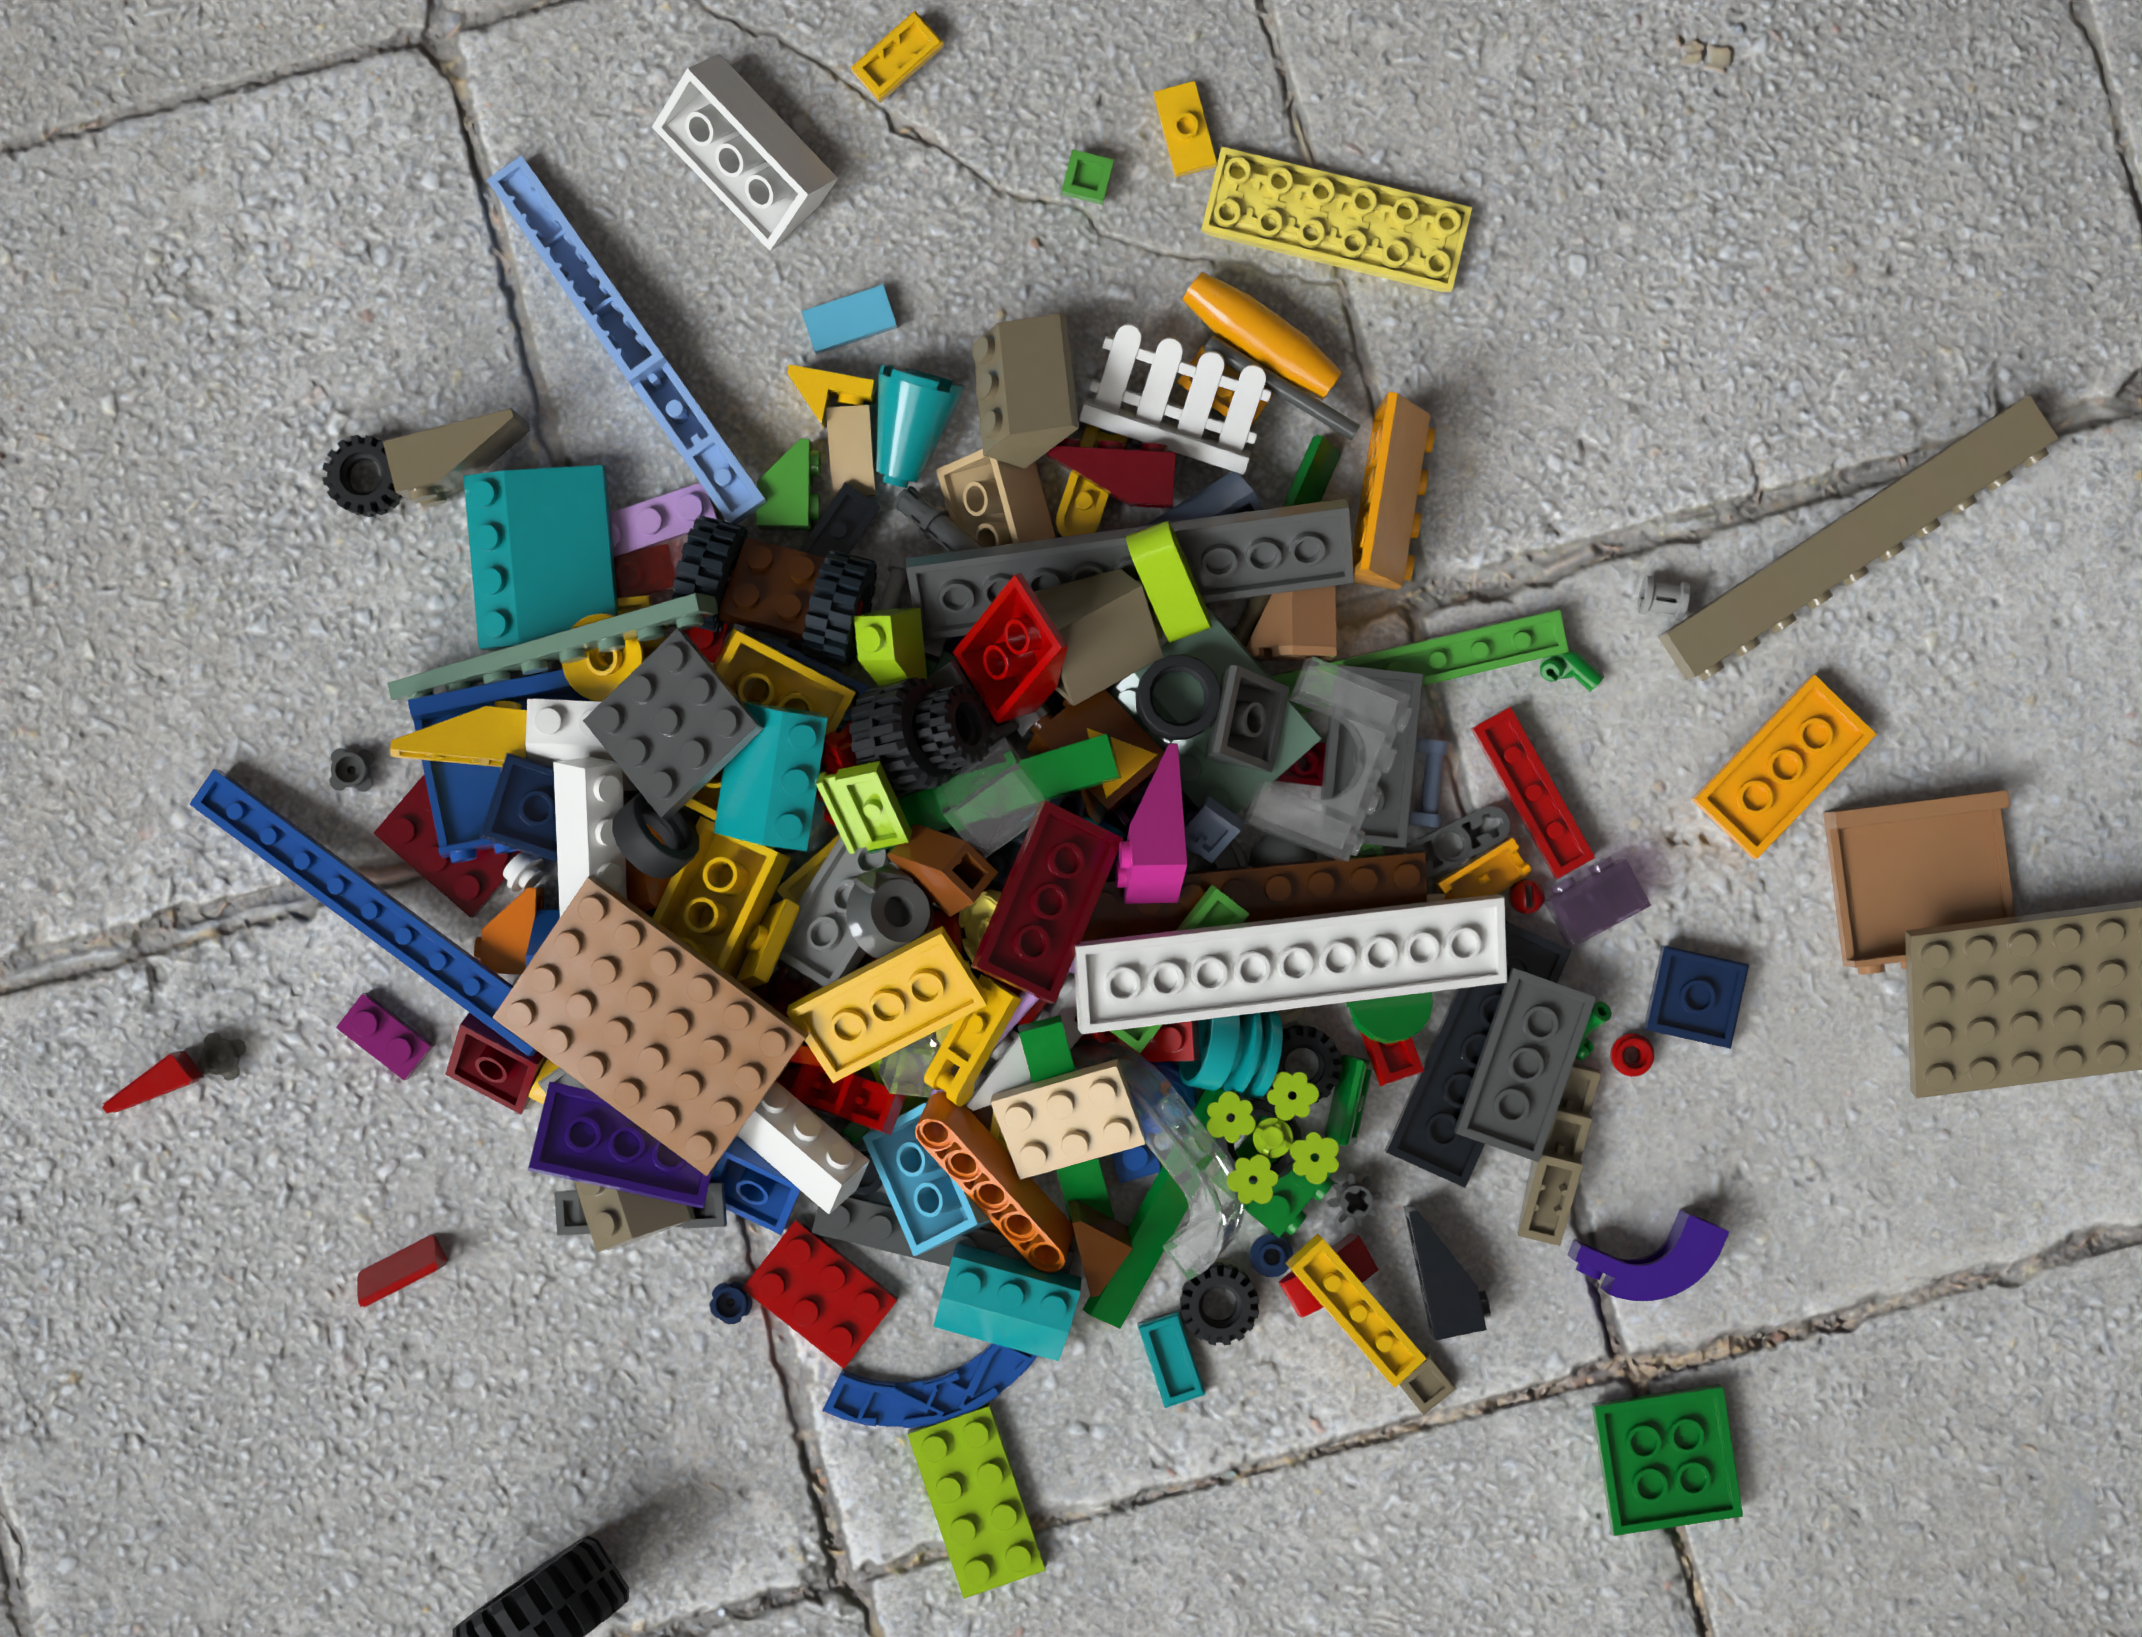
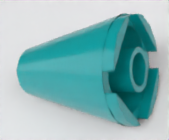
M882 363L878 374L876 471L884 474L883 482L908 488L909 481H919L963 395L964 385L952 384V380L907 368L906 372L895 370V365Z

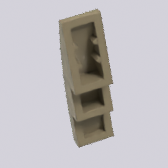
M1573 1063L1540 1161L1532 1160L1517 1231L1518 1236L1561 1246L1583 1168L1581 1158L1592 1122L1590 1112L1601 1077L1599 1069Z

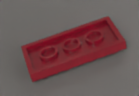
M1046 800L1040 801L971 967L1043 1001L1056 1003L1076 955L1075 945L1081 943L1118 853L1119 843L1123 838Z

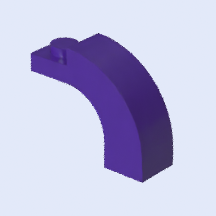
M1679 1210L1666 1241L1660 1248L1648 1256L1638 1259H1622L1575 1239L1567 1255L1575 1262H1578L1576 1270L1585 1275L1600 1280L1602 1274H1606L1600 1288L1607 1294L1630 1301H1654L1674 1296L1698 1282L1711 1269L1719 1257L1729 1231L1688 1212Z

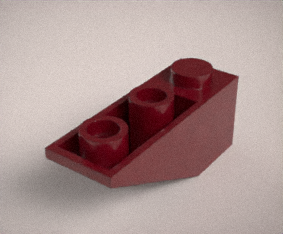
M1065 438L1045 453L1048 458L1129 507L1173 509L1176 452H1167L1168 445L1143 443L1141 450H1124L1123 442L1098 441V448L1080 447L1081 440Z

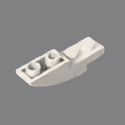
M1075 973L1067 975L1056 1003L1047 1002L1032 1021L1061 1015L1070 1049L1083 1035L1078 1030V1023L1074 1021L1077 1016ZM1013 1029L993 1049L976 1079L973 1095L965 1104L972 1111L991 1105L990 1101L993 1094L1032 1083L1020 1035Z

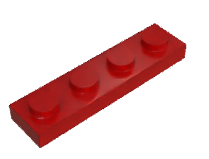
M1508 707L1470 728L1553 877L1559 879L1595 858L1593 852L1512 708Z

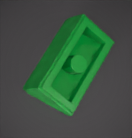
M1317 434L1311 439L1282 507L1321 502L1340 458L1339 450L1323 436Z
M1342 1055V1073L1339 1075L1338 1079L1340 1081L1337 1087L1335 1086L1325 1130V1138H1332L1338 1145L1345 1147L1357 1143L1373 1069L1370 1060L1350 1055Z

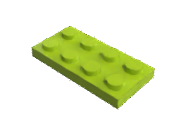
M990 1403L958 1417L909 1430L907 1435L963 1599L1046 1571V1565Z

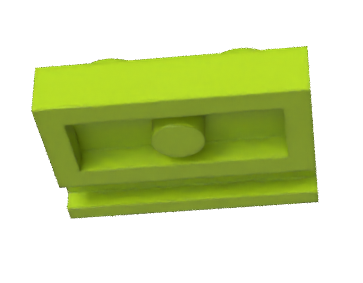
M880 761L838 769L837 774L827 775L826 772L819 774L816 785L849 854L856 853L857 849L864 847L867 850L909 843L912 830Z

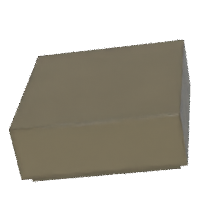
M1429 1352L1424 1355L1426 1360L1399 1384L1423 1416L1457 1389Z

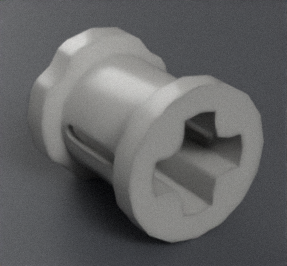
M1646 575L1639 592L1638 613L1647 614L1648 611L1670 614L1674 616L1675 620L1682 621L1689 605L1690 583L1681 582L1680 585L1657 582L1653 576ZM1657 596H1662V597H1667V598H1672V599H1671V600H1666V599H1660V598H1656V597H1657Z

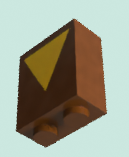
M1106 689L1075 706L1065 699L1062 703L1065 708L1054 717L1049 712L1032 727L1031 731L1034 733V736L1026 748L1033 756L1100 735H1110L1122 778L1077 792L1083 797L1086 805L1085 812L1097 824H1100L1153 778L1165 753Z

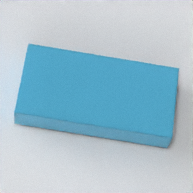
M883 284L801 311L816 355L897 328Z

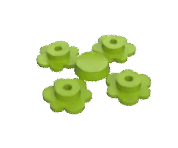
M1279 1072L1275 1075L1272 1082L1274 1089L1268 1092L1267 1099L1270 1104L1276 1105L1275 1113L1278 1118L1265 1119L1257 1126L1255 1119L1250 1115L1253 1111L1251 1102L1248 1100L1240 1101L1239 1096L1232 1091L1224 1092L1219 1097L1218 1103L1213 1102L1207 1108V1113L1211 1117L1207 1123V1130L1211 1136L1216 1138L1224 1136L1229 1143H1236L1240 1139V1135L1246 1136L1253 1133L1254 1145L1258 1152L1262 1154L1255 1155L1250 1161L1247 1158H1239L1235 1163L1236 1170L1227 1176V1186L1230 1190L1238 1192V1199L1243 1204L1251 1203L1252 1200L1259 1204H1266L1272 1199V1186L1278 1183V1175L1270 1170L1271 1163L1267 1157H1280L1290 1149V1155L1295 1160L1293 1164L1295 1174L1299 1176L1306 1175L1307 1180L1316 1185L1323 1183L1328 1173H1335L1339 1168V1162L1335 1158L1339 1152V1146L1334 1139H1321L1318 1133L1311 1132L1306 1136L1305 1141L1297 1140L1292 1144L1293 1134L1291 1128L1284 1121L1293 1119L1295 1115L1300 1118L1307 1117L1310 1114L1309 1105L1314 1104L1319 1098L1317 1087L1307 1083L1308 1078L1303 1072H1296L1293 1076L1287 1072ZM1295 1092L1297 1094L1296 1099L1290 1100L1288 1098L1289 1093ZM1228 1115H1235V1120L1228 1122ZM1313 1154L1319 1155L1317 1162L1311 1160ZM1251 1176L1257 1177L1256 1184L1250 1183L1249 1179Z

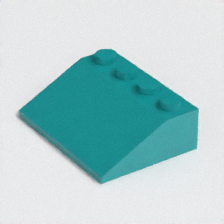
M591 465L502 470L463 476L479 649L498 651L567 631L582 618L594 614L618 616L617 611H619L606 466Z

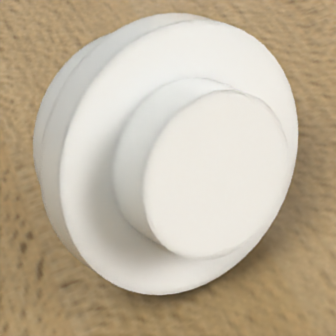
M526 852L516 855L503 871V876L508 880L507 886L514 892L534 887L543 876L541 869L544 860L541 857Z

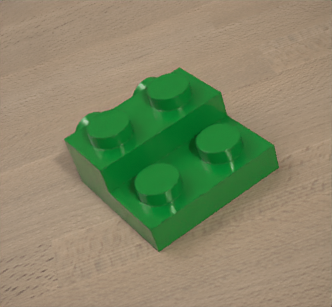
M1261 1115L1260 1118L1256 1121V1126L1261 1121L1268 1119L1270 1117ZM1253 1133L1244 1136L1235 1147L1239 1158H1247L1249 1161L1255 1155H1262L1254 1145ZM1313 1154L1311 1160L1317 1162L1319 1156ZM1267 1157V1158L1269 1159L1270 1163L1272 1164V1163L1276 1162L1279 1157H1277V1158H1269V1157ZM1223 1163L1210 1178L1212 1183L1240 1204L1245 1211L1279 1238L1285 1231L1290 1235L1295 1233L1307 1217L1302 1209L1312 1197L1320 1201L1334 1184V1181L1329 1177L1332 1173H1328L1323 1183L1316 1185L1310 1183L1306 1175L1299 1176L1295 1174L1292 1168L1289 1174L1280 1178L1278 1183L1272 1186L1273 1197L1268 1203L1259 1204L1252 1200L1251 1203L1243 1204L1238 1199V1192L1230 1190L1227 1186V1176L1231 1172Z

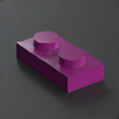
M368 993L361 994L336 1027L404 1081L410 1078L434 1047V1044Z

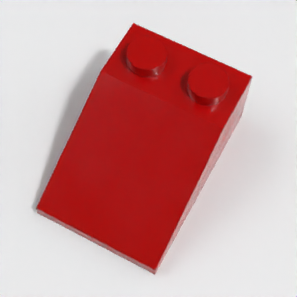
M1018 573L1011 578L954 649L953 654L978 694L982 697L995 721L1000 723L1035 713L1057 688L1068 645L1022 573Z

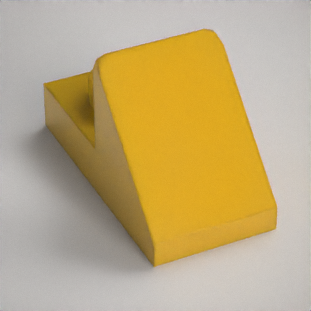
M788 365L787 374L824 429H826L827 425L826 407H830L832 397H837V403L843 406L863 405V402L870 404L875 402L877 386L874 380Z

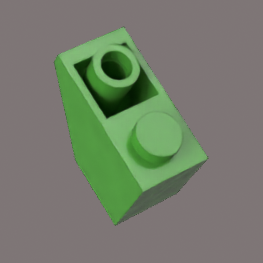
M800 438L757 481V488L767 501L756 509V525L760 530L812 531L813 520L820 519V494L813 493V476L820 477L821 454L820 450H813V444L810 439Z

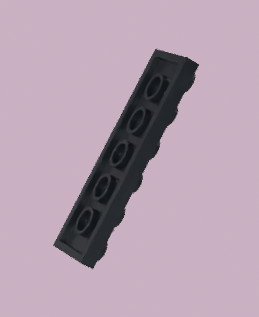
M1505 921L1507 977L1512 967L1557 983L1572 950ZM1505 983L1456 989L1422 1065L1424 1071L1418 1074L1384 1150L1390 1155L1464 1188L1468 1184L1485 1144L1456 1134L1454 1130Z

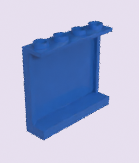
M563 670L409 699L408 705L415 731L484 706L495 707V702L497 701L516 702L522 705L521 710H527V699L590 700L576 692L567 681ZM421 760L439 843L438 850L442 858L450 857L451 863H461L477 859V851L494 848L495 854L518 851L478 838L501 767Z

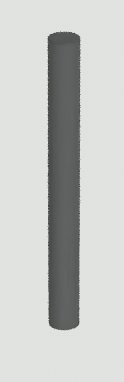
M1214 335L1211 336L1203 349L1206 352L1211 350L1219 352L1223 356L1225 363L1240 373L1247 365L1257 364L1261 366L1266 373L1265 388L1272 390L1271 392L1350 440L1353 439L1361 426Z

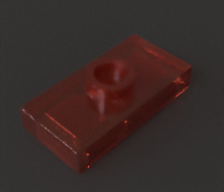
M668 544L614 557L618 598L644 596L673 589L674 579L677 575Z

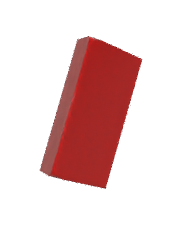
M429 1235L361 1270L357 1276V1296L360 1307L363 1306L365 1308L447 1265L448 1259L437 1237Z

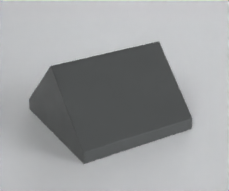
M1230 665L1222 673L1220 682L1221 701L1217 716L1212 722L1205 759L1272 773L1289 687L1238 665Z

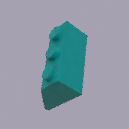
M742 701L764 729L723 767L714 833L764 846L807 851L817 791L816 782L819 777L828 718L821 712Z
M956 1243L933 1327L1059 1361L1069 1335L1080 1296L1082 1277L1061 1271L1053 1273L1042 1272L1028 1262Z

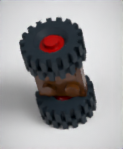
M700 516L699 519L695 520L693 529L690 528L688 533V541L683 545L681 561H678L676 570H678V573L673 583L675 592L671 600L694 593L715 596L719 614L703 618L704 625L698 628L719 633V631L724 629V624L730 622L802 641L804 656L845 667L852 664L853 658L855 659L857 655L854 616L871 612L872 597L875 594L876 588L874 584L877 579L876 561L835 550H830V553H827L824 558L748 538V531L744 526L706 516Z

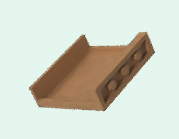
M2008 790L1823 813L1843 966L1858 967V974L1860 975L1885 972L1884 964L1901 962V969H1906V930L2015 917L2001 808L2010 807Z

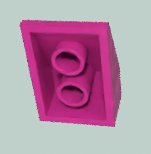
M1178 744L1168 745L1131 821L1127 841H1120L1119 861H1116L1115 882L1116 888H1124L1125 904L1178 903L1187 868Z

